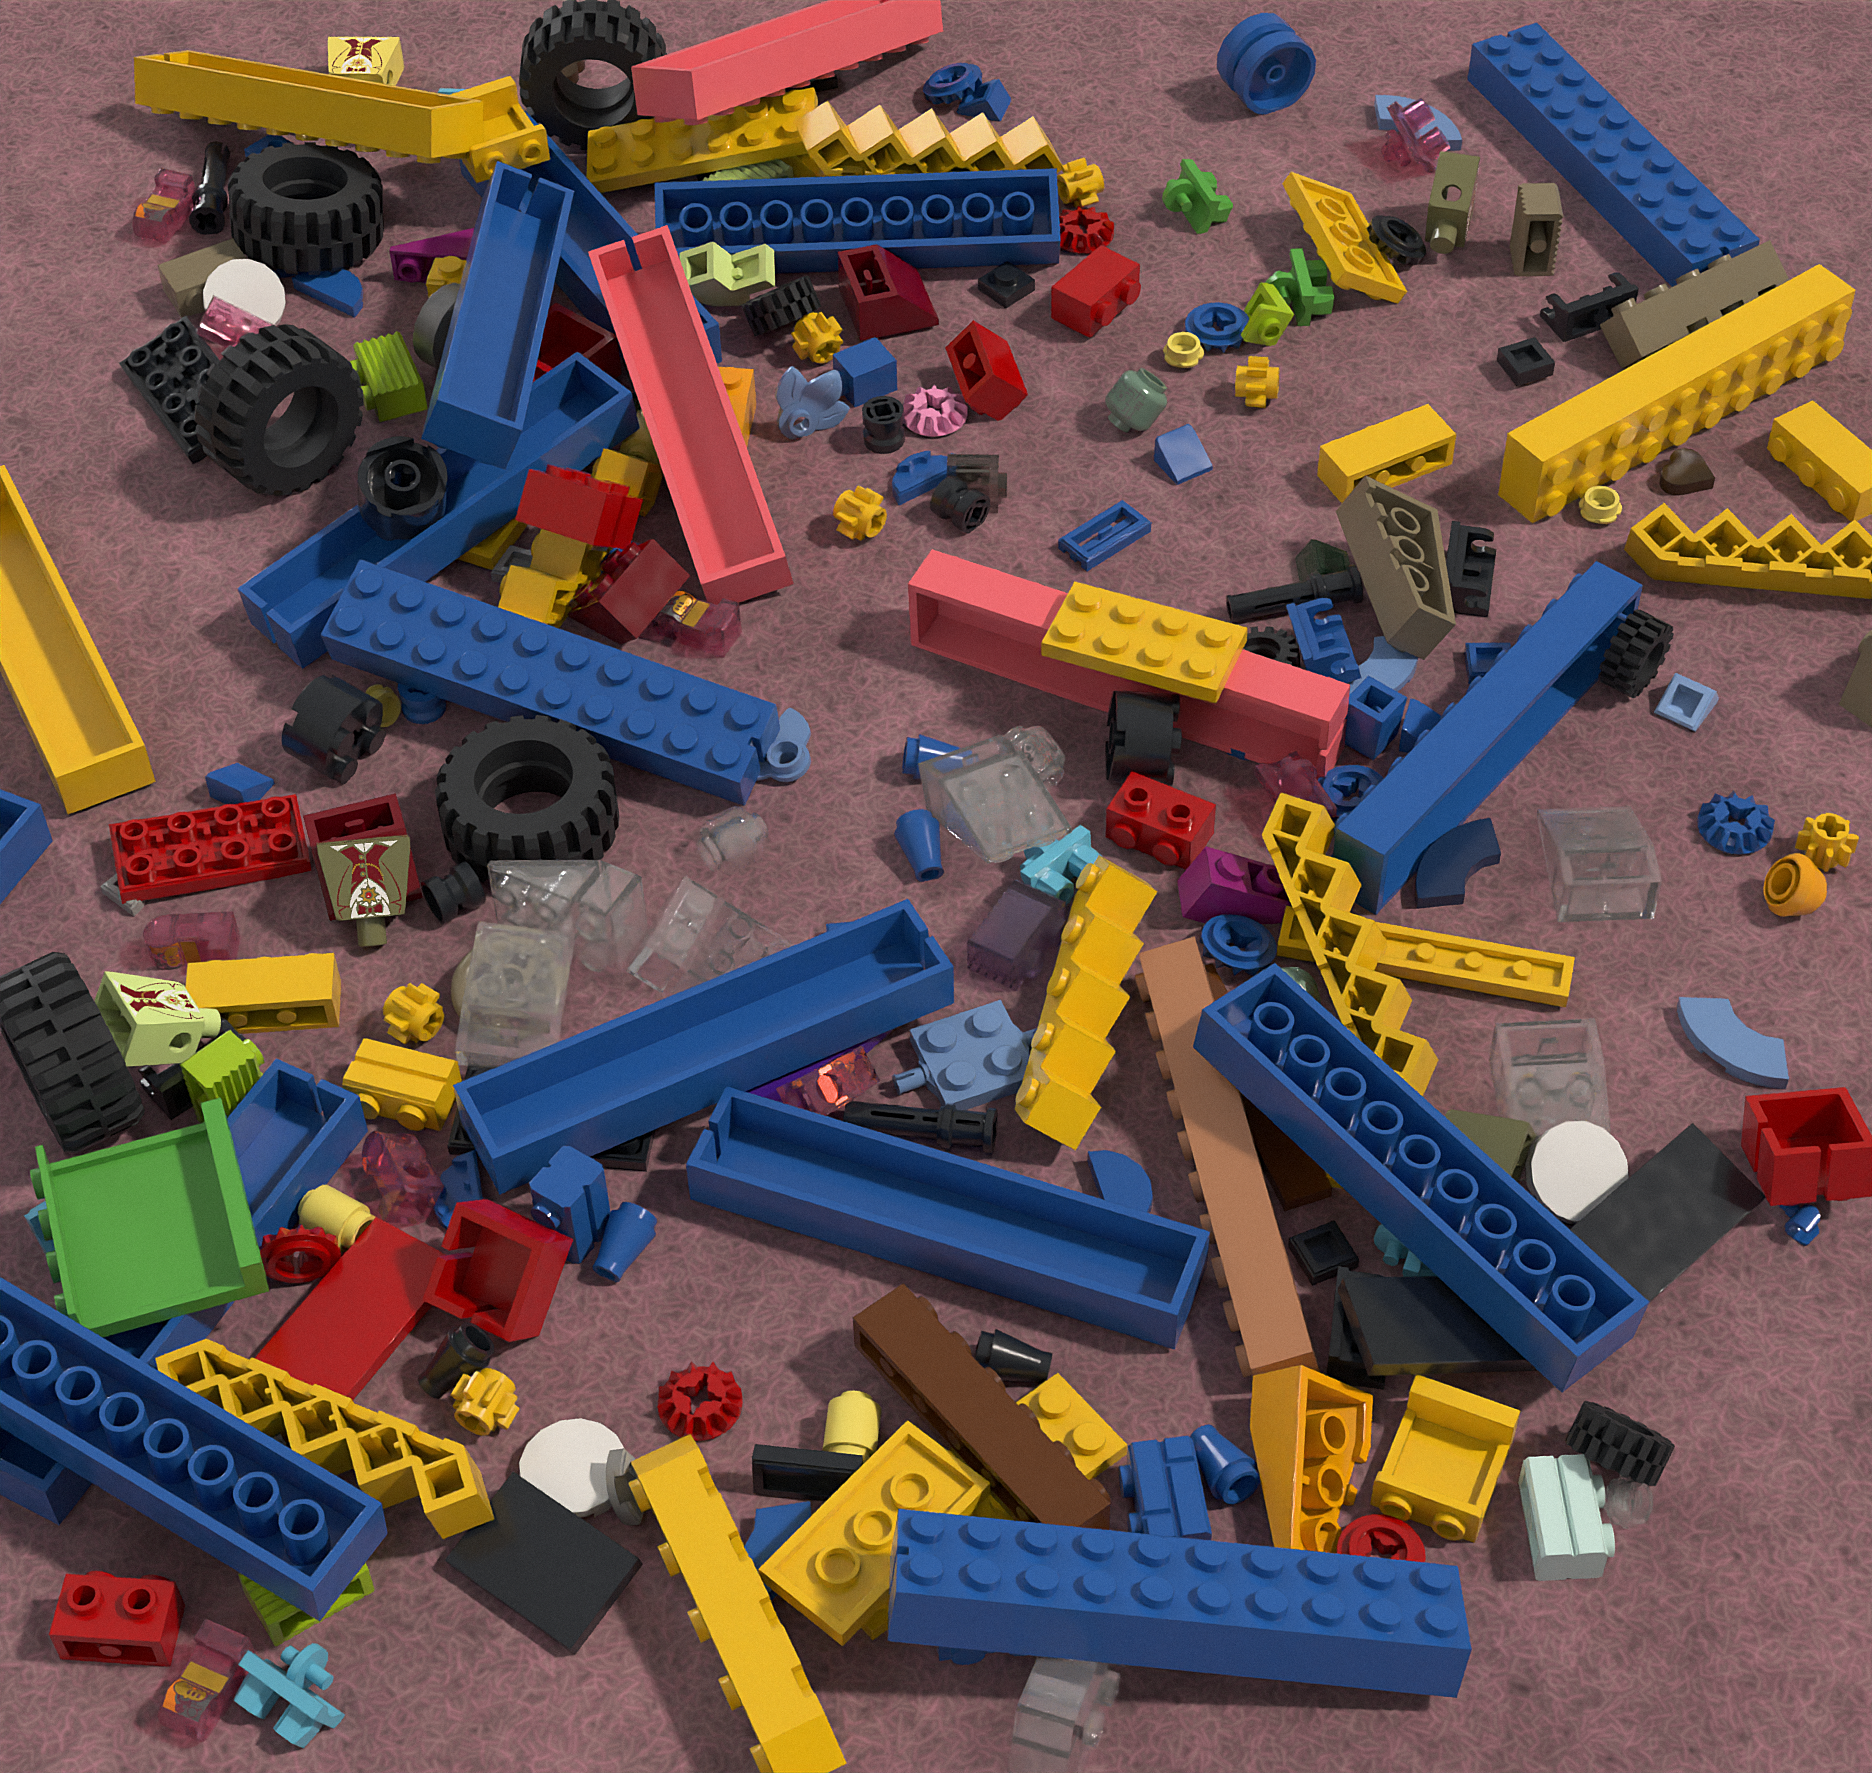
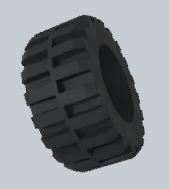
M597 0L563 1L561 8L554 5L544 11L543 18H536L530 26L529 33L524 37L519 75L521 102L527 108V113L537 123L540 122L544 126L549 137L556 135L559 137L558 142L570 147L573 143L580 145V150H587L588 131L654 118V116L637 115L631 67L667 55L662 35L656 33V26L650 19L645 17L642 20L640 18V11L630 5L627 8L621 7L618 0H607V2ZM600 60L616 66L625 73L627 78L612 87L594 89L572 82L561 70L578 61Z
M293 142L284 143L282 147L277 148L270 146L263 148L259 154L252 153L247 156L243 162L237 165L229 178L228 194L231 236L238 247H240L241 252L246 254L250 260L261 262L271 270L282 269L288 274L296 275L298 272H308L309 275H320L322 271L338 272L345 266L353 267L358 265L363 258L367 259L382 241L384 218L381 177L369 161L364 157L359 158L351 150H339L337 146L316 145V142H305L304 145H294Z
M287 324L278 325V327L271 325L258 328V334L249 332L239 338L240 343L235 347L229 345L221 353L223 358L217 365L213 363L208 370L207 375L209 378L206 385L201 384L198 392V399L201 400L200 405L195 406V422L199 424L196 426V433L206 455L246 488L265 496L292 494V489L296 492H301L310 488V483L314 480H323L329 475L328 470L333 465L338 466L345 458L342 454L348 446L352 447L356 439V434L354 433L356 426H361L363 414L359 407L364 406L363 390L360 388L361 381L358 373L352 368L351 363L304 328L299 329L295 325ZM294 392L284 414L266 429L267 423L276 407Z
M523 715L510 717L509 722L501 724L496 720L486 724L484 731L480 733L473 731L464 737L462 747L455 746L445 758L446 764L444 763L439 769L436 778L435 796L446 849L451 852L452 860L456 864L466 861L474 870L480 882L484 883L488 879L494 888L507 891L509 886H516L519 892H533V887L545 885L546 890L559 887V881L569 878L572 882L584 874V867L588 865L593 868L604 857L603 850L608 851L616 838L615 831L619 827V809L613 766L610 764L609 755L603 746L596 743V738L583 729L577 732L576 726L570 722L560 719L558 723L551 721L549 716L536 715L535 719L525 720ZM527 792H545L562 797L553 805L533 813L512 814L494 809L504 800Z
M51 952L0 976V1031L41 1113L63 1151L71 1153L81 1152L138 1124L145 1110L135 1083L100 1010L67 954Z

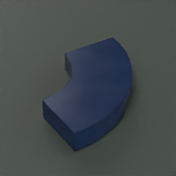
M1491 818L1479 819L1457 826L1443 834L1429 847L1417 871L1415 884V903L1417 909L1463 904L1465 885L1468 879L1480 869L1500 863L1501 851Z

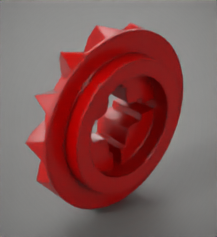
M1079 206L1074 211L1063 209L1061 216H1059L1060 248L1066 251L1092 253L1100 245L1106 247L1113 240L1114 222L1109 220L1107 212L1097 213L1094 206L1088 210L1081 209ZM1081 224L1086 228V233L1084 234L1083 230L1079 227Z
M302 1224L297 1229L292 1230L280 1227L277 1235L269 1234L263 1236L262 1245L259 1246L265 1275L271 1279L288 1283L309 1282L323 1277L341 1258L336 1235L325 1234L322 1227H315L310 1230L304 1229ZM294 1252H299L298 1257H294Z
M691 1361L688 1368L679 1373L671 1370L669 1380L664 1386L659 1387L657 1406L659 1417L664 1426L680 1438L691 1434L694 1441L716 1438L727 1432L736 1423L742 1411V1391L736 1383L732 1371L725 1373L719 1370L714 1362L709 1367H698ZM704 1386H707L708 1399L712 1402L703 1401L699 1408H696L693 1415L691 1399L688 1396L696 1397L699 1391L703 1390Z
M1384 1514L1365 1515L1349 1523L1342 1531L1336 1548L1337 1554L1370 1557L1372 1543L1374 1549L1377 1548L1382 1555L1391 1553L1390 1559L1415 1562L1426 1561L1424 1545L1415 1530L1402 1520Z

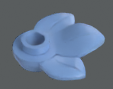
M790 366L785 371L775 391V398L781 407L777 417V424L785 437L796 439L808 436L815 430L835 427L845 418L850 408L847 404L838 400L842 391V381L837 370H831L809 382L793 366ZM805 417L802 422L794 425L796 419Z
M788 708L779 718L780 731L767 751L765 763L759 761L761 772L756 781L772 777L780 782H790L799 779L808 771L811 757L806 745L811 736V731L805 718L796 710Z

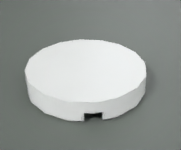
M234 259L219 265L208 276L203 290L204 309L211 324L225 336L237 340L249 332L258 334V328L271 325L277 326L285 309L284 287L277 274L265 264L250 259Z
M1566 1121L1545 1131L1530 1147L1525 1164L1527 1186L1532 1196H1536L1537 1201L1558 1220L1568 1224H1577L1629 1178L1627 1159L1619 1142L1604 1128L1587 1121Z
M582 1418L561 1420L541 1429L527 1443L519 1462L520 1476L577 1516L586 1517L594 1513V1517L608 1511L612 1506L606 1486V1463L609 1451L624 1447L617 1435L601 1423Z

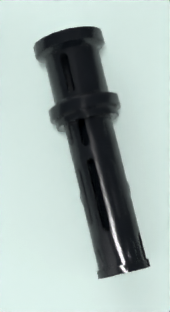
M217 141L210 142L205 147L201 184L194 190L192 196L194 208L190 212L189 223L192 229L202 235L218 234L225 226V215L223 212L228 206V196L224 190L230 150L228 146H225L222 154L223 143Z
M1350 564L1343 571L1323 575L1318 571L1311 572L1310 575H1307L1305 581L1268 587L1232 596L1226 595V608L1231 622L1237 623V621L1285 612L1287 611L1286 605L1295 603V606L1319 598L1331 599L1332 604L1350 600L1357 604L1363 601L1362 581L1357 566Z
M848 1099L845 1104L843 1121L891 1136L936 1140L937 1145L944 1149H950L954 1144L982 1147L984 1153L992 1154L998 1130V1110L996 1108H989L987 1112L958 1110L955 1104L949 1103L946 1106L942 1105L940 1110Z

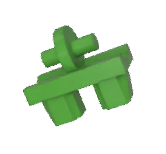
M1182 159L1180 163V176L1177 180L1171 179L1167 182L1162 200L1169 211H1182L1197 234L1206 233L1211 223L1227 221L1233 208V203L1226 195H1216L1217 180L1212 172H1201L1192 159Z
M1302 248L1290 249L1289 255L1292 269L1289 272L1276 271L1265 283L1273 284L1287 305L1292 302L1297 326H1310L1311 315L1332 314L1334 302L1332 286H1326L1327 267L1324 260L1305 261Z

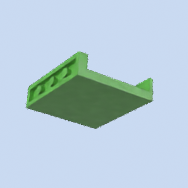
M221 1098L201 1103L204 1123L49 1163L43 1145L35 1147L39 1168L30 1170L31 1180L37 1199L45 1198L47 1209L38 1211V1216L45 1241L53 1240L55 1247L54 1251L46 1253V1258L53 1283L61 1282L63 1293L54 1295L57 1311L103 1338L269 1292L234 1142Z

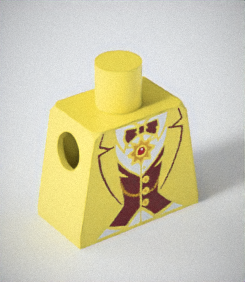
M328 37L329 74L396 86L404 70L400 37Z

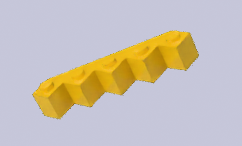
M827 100L794 122L807 152L826 176H842V173L886 175L1057 168L1058 173L1062 170L1060 159L1034 116L1000 137L983 112L949 133L933 109H930L898 130L882 106L878 105L846 126Z
M603 448L601 456L593 466L592 477L629 486L628 495L643 499L639 515L645 517L655 504L663 471L659 464L623 452ZM541 529L531 546L533 558L530 567L510 565L508 573L503 577L499 589L501 599L498 607L559 628L571 610L569 606L571 599L589 580L596 581L601 574L600 562L612 550V547L590 545Z
M1663 503L1630 529L1624 548L1629 556L1653 580L1872 599V536L1855 519L1821 545L1792 514L1788 515L1757 539L1728 508L1696 533H1693Z
M1280 793L1263 830L1262 837L1303 929L1316 964L1327 985L1339 1018L1348 1030L1423 1096L1439 1059L1426 1039L1400 1031L1412 999L1400 979L1374 971L1387 941L1374 920L1350 913L1361 883L1348 862L1326 856V852L1334 837L1335 824L1324 806Z
M1098 855L1094 864L1088 863L1083 868L1077 879L1076 888L1078 891L1074 896L1068 921L1061 935V946L1053 974L1047 985V995L1037 1030L1032 1038V1049L1023 1081L1015 1100V1111L1025 1124L1075 1151L1101 1109V1106L1092 1097L1091 1092L1116 1052L1105 1038L1130 998L1119 985L1144 944L1133 932L1158 892L1146 881Z
M209 1339L198 1341L155 1358L158 1371L271 1437L280 1432L285 1442L290 1443L293 1451L330 1473L337 1475L354 1468L361 1490L381 1502L383 1509L420 1495L424 1513L442 1539L494 1520L481 1472L462 1444L444 1438V1440L420 1431L414 1424L380 1410L378 1413L355 1404L349 1397L317 1384L309 1385L291 1377L286 1371L252 1357L250 1359L244 1358Z
M691 1434L631 1461L637 1479L628 1482L641 1513L651 1509L661 1527L667 1542L657 1546L670 1577L681 1573L693 1597L696 1608L687 1613L700 1643L711 1639L722 1660L727 1675L719 1678L718 1681L731 1710L733 1711L742 1706L755 1732L759 1744L749 1749L759 1772L829 1773L847 1764L825 1712L807 1680L797 1653L783 1624L781 1625L769 1594L752 1559L749 1558L721 1493L718 1492L703 1455Z

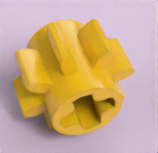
M1083 157L1061 166L1063 174L1057 176L1058 194L1065 204L1073 202L1075 208L1077 206L1081 208L1099 202L1097 194L1104 191V179L1101 170L1096 164L1087 166L1086 159Z
M822 312L809 313L797 321L794 332L791 333L796 341L792 347L801 360L809 357L812 362L826 363L833 359L832 354L840 351V345L843 344V340L839 334L843 330L834 316L826 319Z
M1249 356L1248 366L1237 365L1235 397H1246V406L1266 408L1267 399L1278 398L1279 367H1269V357Z
M859 485L856 487L855 492L852 490L844 491L837 499L833 509L834 518L841 521L836 530L852 540L857 538L862 541L865 536L869 538L875 537L882 530L887 518L886 510L879 506L884 497L869 488L865 489Z
M1825 813L1817 816L1815 820L1810 817L1805 819L1802 831L1798 832L1795 848L1805 850V856L1817 868L1828 872L1830 868L1838 864L1845 868L1848 866L1851 854L1855 853L1859 836L1848 834L1849 820H1845L1833 813Z
M409 983L407 987L400 986L393 990L383 1006L384 1021L390 1024L387 1033L403 1044H406L410 1039L417 1043L419 1040L428 1041L433 1038L440 1030L444 1021L443 1007L436 1003L440 994L423 983L418 987Z
M483 1368L480 1372L476 1371L472 1377L463 1373L450 1394L456 1399L453 1404V1408L457 1409L454 1413L455 1419L468 1431L481 1436L489 1435L491 1430L495 1431L497 1426L507 1430L520 1409L514 1404L518 1399L517 1395L514 1394L516 1390L514 1383L503 1373L491 1368Z

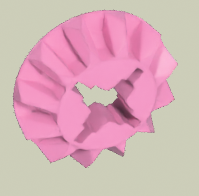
M934 384L932 389L925 390L922 387H918L915 394L905 395L903 423L908 429L917 434L931 437L948 435L961 428L967 419L968 406L965 405L964 397L962 394H954L951 387L941 390ZM927 405L933 406L935 409H933V408H928V409H927Z

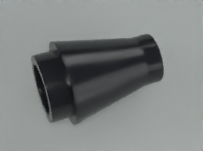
M464 1322L460 1327H451L426 1369L418 1376L419 1385L429 1396L436 1399L442 1398L457 1385L463 1373L471 1377L476 1371H481L490 1364V1356L494 1353L492 1340L484 1330L471 1322Z
M995 1328L994 1333L980 1332L974 1359L984 1369L986 1367L992 1368L1002 1381L1044 1383L1048 1378L1052 1353L1042 1351Z

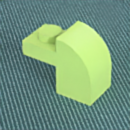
M710 242L679 253L680 262L691 293L703 304L711 306H738L749 301L750 294L775 287L774 250L766 244L731 255L715 242Z

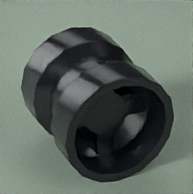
M877 396L864 403L862 407V420L865 426L863 429V441L866 448L879 454H889L899 450L905 442L904 427L902 426L904 422V408L901 402L893 397Z
M952 475L946 477L936 487L931 497L930 509L942 519H952V523L956 528L969 534L985 521L990 510V499L979 490H968L966 482Z
M466 861L451 867L449 874L445 875L444 879L433 876L421 882V890L425 901L441 924L455 919L458 909H474L486 902L483 887L474 870Z

